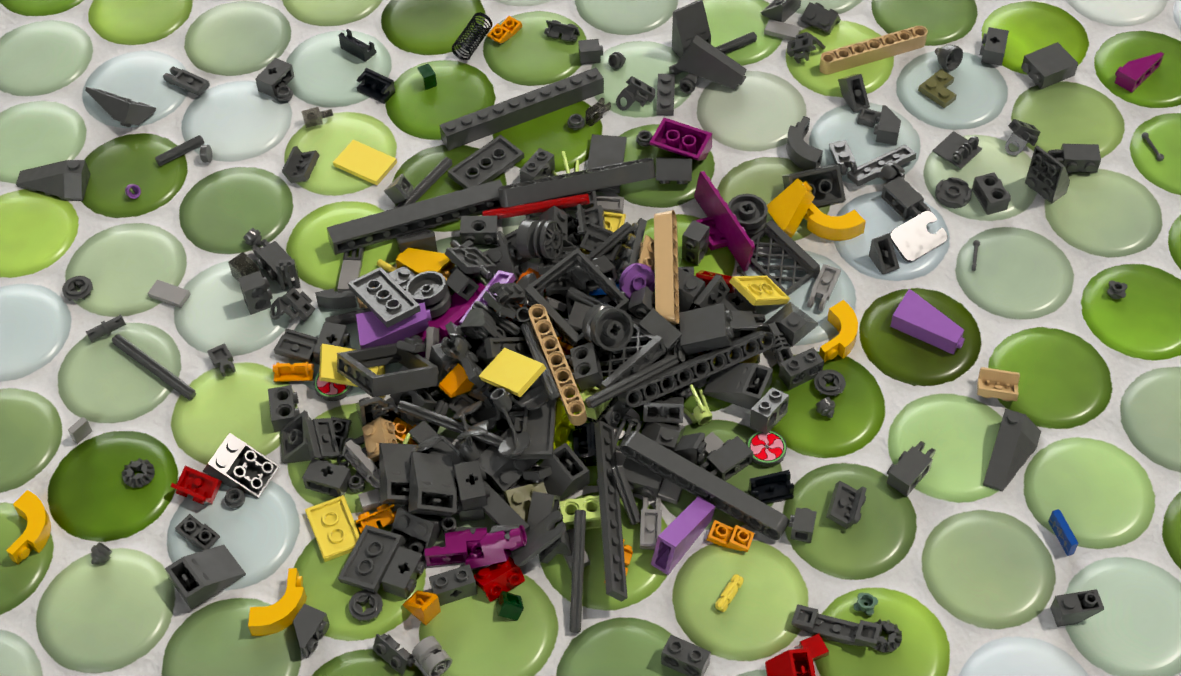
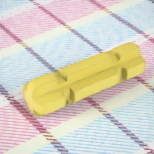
M738 574L733 575L731 582L728 583L720 595L721 598H718L715 603L717 610L721 612L726 611L728 604L731 603L737 594L738 588L742 586L743 577Z

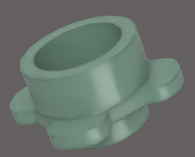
M859 593L854 609L865 612L868 616L873 615L874 607L878 604L877 598L869 593Z

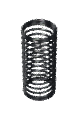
M481 12L474 14L452 45V52L457 58L461 60H469L493 26L489 16ZM476 16H482V17L486 18V19L489 21L490 26H489L488 22H486L487 25H488V28H487L486 25H485L486 28H484L481 24L477 23L476 21H479V22H481V23H483V22L480 21V20L475 19V18H479V19H482V18L476 17ZM456 45L458 46V48H459L462 52H464V53H466V54H469V55H464V54H462V53L457 49ZM459 45H460L463 49H465L466 51H468L469 53L463 51V50L459 47ZM455 47H456V50H457L461 55L466 56V57H468V58L461 57V56L455 51Z

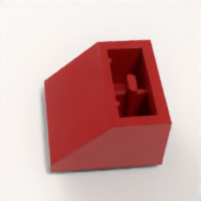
M811 648L787 650L765 662L767 676H816Z

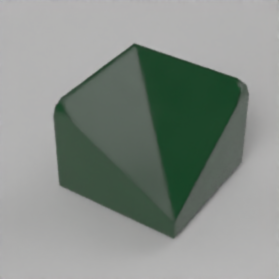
M425 64L418 67V71L424 78L425 90L436 87V74L431 66Z
M501 591L496 601L498 616L518 620L524 609L521 596Z

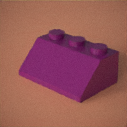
M663 118L649 144L700 161L706 159L712 148V133Z

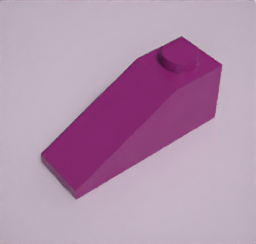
M1160 52L1132 60L1123 67L1120 66L1115 73L1117 76L1115 84L1131 93L1134 92L1161 65L1164 53Z

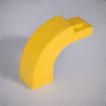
M811 203L803 217L805 220H808L807 229L818 237L834 241L849 240L863 234L866 223L855 210L842 216H829L821 212L813 203Z
M844 300L829 308L827 320L836 328L839 334L820 347L819 355L824 360V363L829 359H834L837 355L844 359L852 351L856 342L858 331L857 316L850 305Z
M29 490L13 503L18 515L27 520V527L23 534L6 550L11 560L16 564L26 559L32 550L40 553L45 547L51 532L50 517L44 505Z
M297 568L288 569L286 592L278 602L265 607H250L248 628L251 636L271 635L284 630L293 623V620L307 599L303 587V577L299 576Z

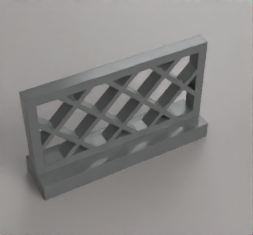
M773 220L767 222L766 228L751 238L756 247V253L752 255L751 264L763 276L767 275L787 296L812 277L814 279L818 277L820 265ZM767 235L770 238V243H761L760 239ZM759 247H770L769 254L759 253ZM772 248H781L782 254H772ZM758 258H768V265H760ZM771 259H781V265H770ZM784 259H792L794 266L784 265ZM770 270H780V276H771L769 274ZM783 270H794L793 277H782ZM796 270L805 271L807 275L796 277ZM782 281H792V286L786 290L781 286Z
M633 323V331L637 333V336L631 337L628 343L637 342V346L627 347L626 345L618 351H608L603 348L597 351L599 359L602 356L609 355V360L600 361L601 366H609V370L602 371L603 377H608L601 382V385L596 387L603 390L650 366L666 352L663 338L659 335L654 337ZM649 340L646 345L640 346V341ZM636 352L632 357L626 358V353ZM623 354V358L613 359V355ZM622 364L618 369L612 370V365Z

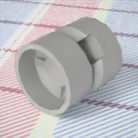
M434 636L424 638L412 650V655L422 665L428 676H440L452 664V659L442 649V646Z

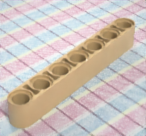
M915 26L821 54L819 70L823 74H833L920 49L925 46L928 30L924 26Z
M674 210L654 214L655 310L669 323L676 325L679 324L678 236L676 214Z
M534 304L528 311L531 325L560 394L559 396L568 419L575 426L583 425L587 420L585 405L546 308L541 304Z

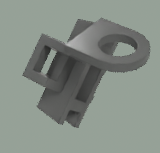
M804 32L796 35L795 40L788 42L787 54L790 57L794 56L796 62L800 63L802 58H805L806 61L809 60L810 51L816 50L814 44L819 45L822 49L826 47L812 34Z
M631 76L626 81L629 85L621 91L616 99V105L622 111L629 109L635 100L641 103L643 107L647 101L652 103L655 97V89ZM622 97L627 100L625 107H622L620 104Z
M1013 119L1008 125L1013 133L1006 142V152L1010 155H1018L1027 143L1035 146L1041 132L1034 125ZM1011 142L1018 143L1019 150L1016 152L1011 151L1009 144Z
M293 287L285 295L278 297L272 303L270 313L271 318L274 320L279 319L286 313L291 318L288 321L289 323L297 316L305 322L312 315L315 308L310 304L312 300L303 291L299 293ZM290 307H292L297 313L295 314V313L290 309Z

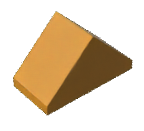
M459 363L439 383V387L450 398L471 391L474 385L469 381L464 367Z
M417 590L402 604L425 625L441 612L439 598L434 593Z

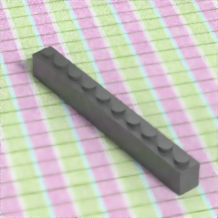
M595 67L439 125L441 140L449 151L604 93V78Z
M499 179L327 227L328 240L334 254L337 255L461 220V216H475L482 214L486 210L504 208L500 205L498 188L503 185Z

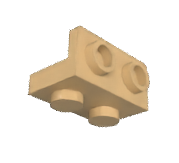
M981 367L977 381V395L984 398H999L1003 401H1017L1020 373Z
M381 416L362 427L367 457L372 459L374 463L379 460V443L398 444L394 424Z

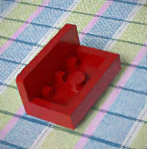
M184 466L177 484L172 483L170 487L177 489L175 493L187 497L188 494L193 496V501L204 505L206 501L213 504L222 481L191 467Z
M510 557L507 561L492 564L474 575L476 584L485 592L490 602L497 599L501 591L508 592L525 581L520 567H517L514 560Z

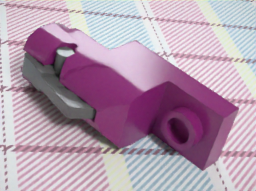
M519 524L492 526L490 532L486 533L480 541L482 550L472 551L467 557L465 565L470 564L472 569L507 561L511 554L510 551L527 544L524 526Z
M458 527L454 532L445 533V547L433 546L424 549L426 565L465 563L468 551L482 550L480 541L487 533V528Z

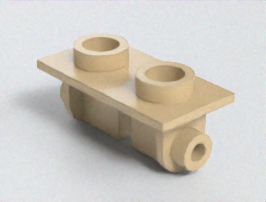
M645 235L643 242L640 243V258L637 260V263L647 265L654 270V240Z

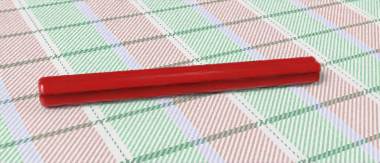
M581 194L486 210L482 212V216H497L498 219L546 212L553 206L564 209L576 207L578 204H581V206L588 205L590 200L588 194Z

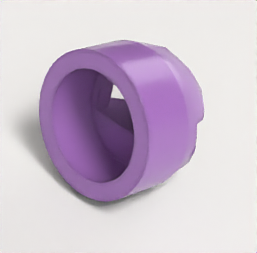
M129 184L125 188V193L128 197L135 199L140 196L141 189L136 184ZM131 188L135 194H132L129 189Z

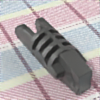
M774 322L768 324L767 332L775 336L776 342L771 350L780 368V363L784 361L783 357L786 356L789 359L794 356L783 332L779 331Z

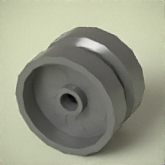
M741 194L732 198L728 203L729 209L736 215L738 222L744 227L750 239L766 228L768 208L762 198L753 194Z
M426 271L412 277L405 287L406 292L417 303L425 302L426 310L430 309L431 318L444 314L452 304V296L446 279L439 272Z
M598 304L585 314L582 322V331L589 343L593 342L595 346L608 351H618L630 341L633 334V322L631 316L626 311L607 304Z

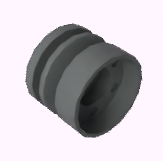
M525 219L522 221L516 235L519 254L523 258L556 259L563 247L561 225L553 220Z

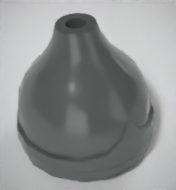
M945 45L935 49L938 63L945 70H955L963 59V50L959 46Z

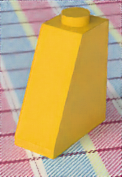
M798 178L767 205L771 217L789 237L794 236L815 198L811 192L813 190L806 181L803 183Z
M407 248L396 258L397 268L405 266L416 275L426 271L450 272V269L455 267V264L451 262L445 253Z

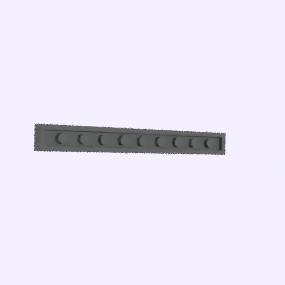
M599 420L594 424L606 594L622 602L628 596L620 497L612 473V468L617 466L615 435L613 427Z

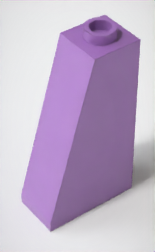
M910 289L892 316L890 327L953 355L957 348L961 349L964 344V329Z
M425 302L418 303L421 309L420 312L388 328L372 311L356 314L361 349L394 344L398 340H404L405 337H411L425 331L429 327L428 321H432L430 309L426 310Z
M698 496L658 536L651 565L669 575L712 521L716 506Z

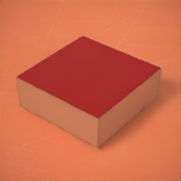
M820 634L799 642L801 649L811 648L813 661L829 655V650Z

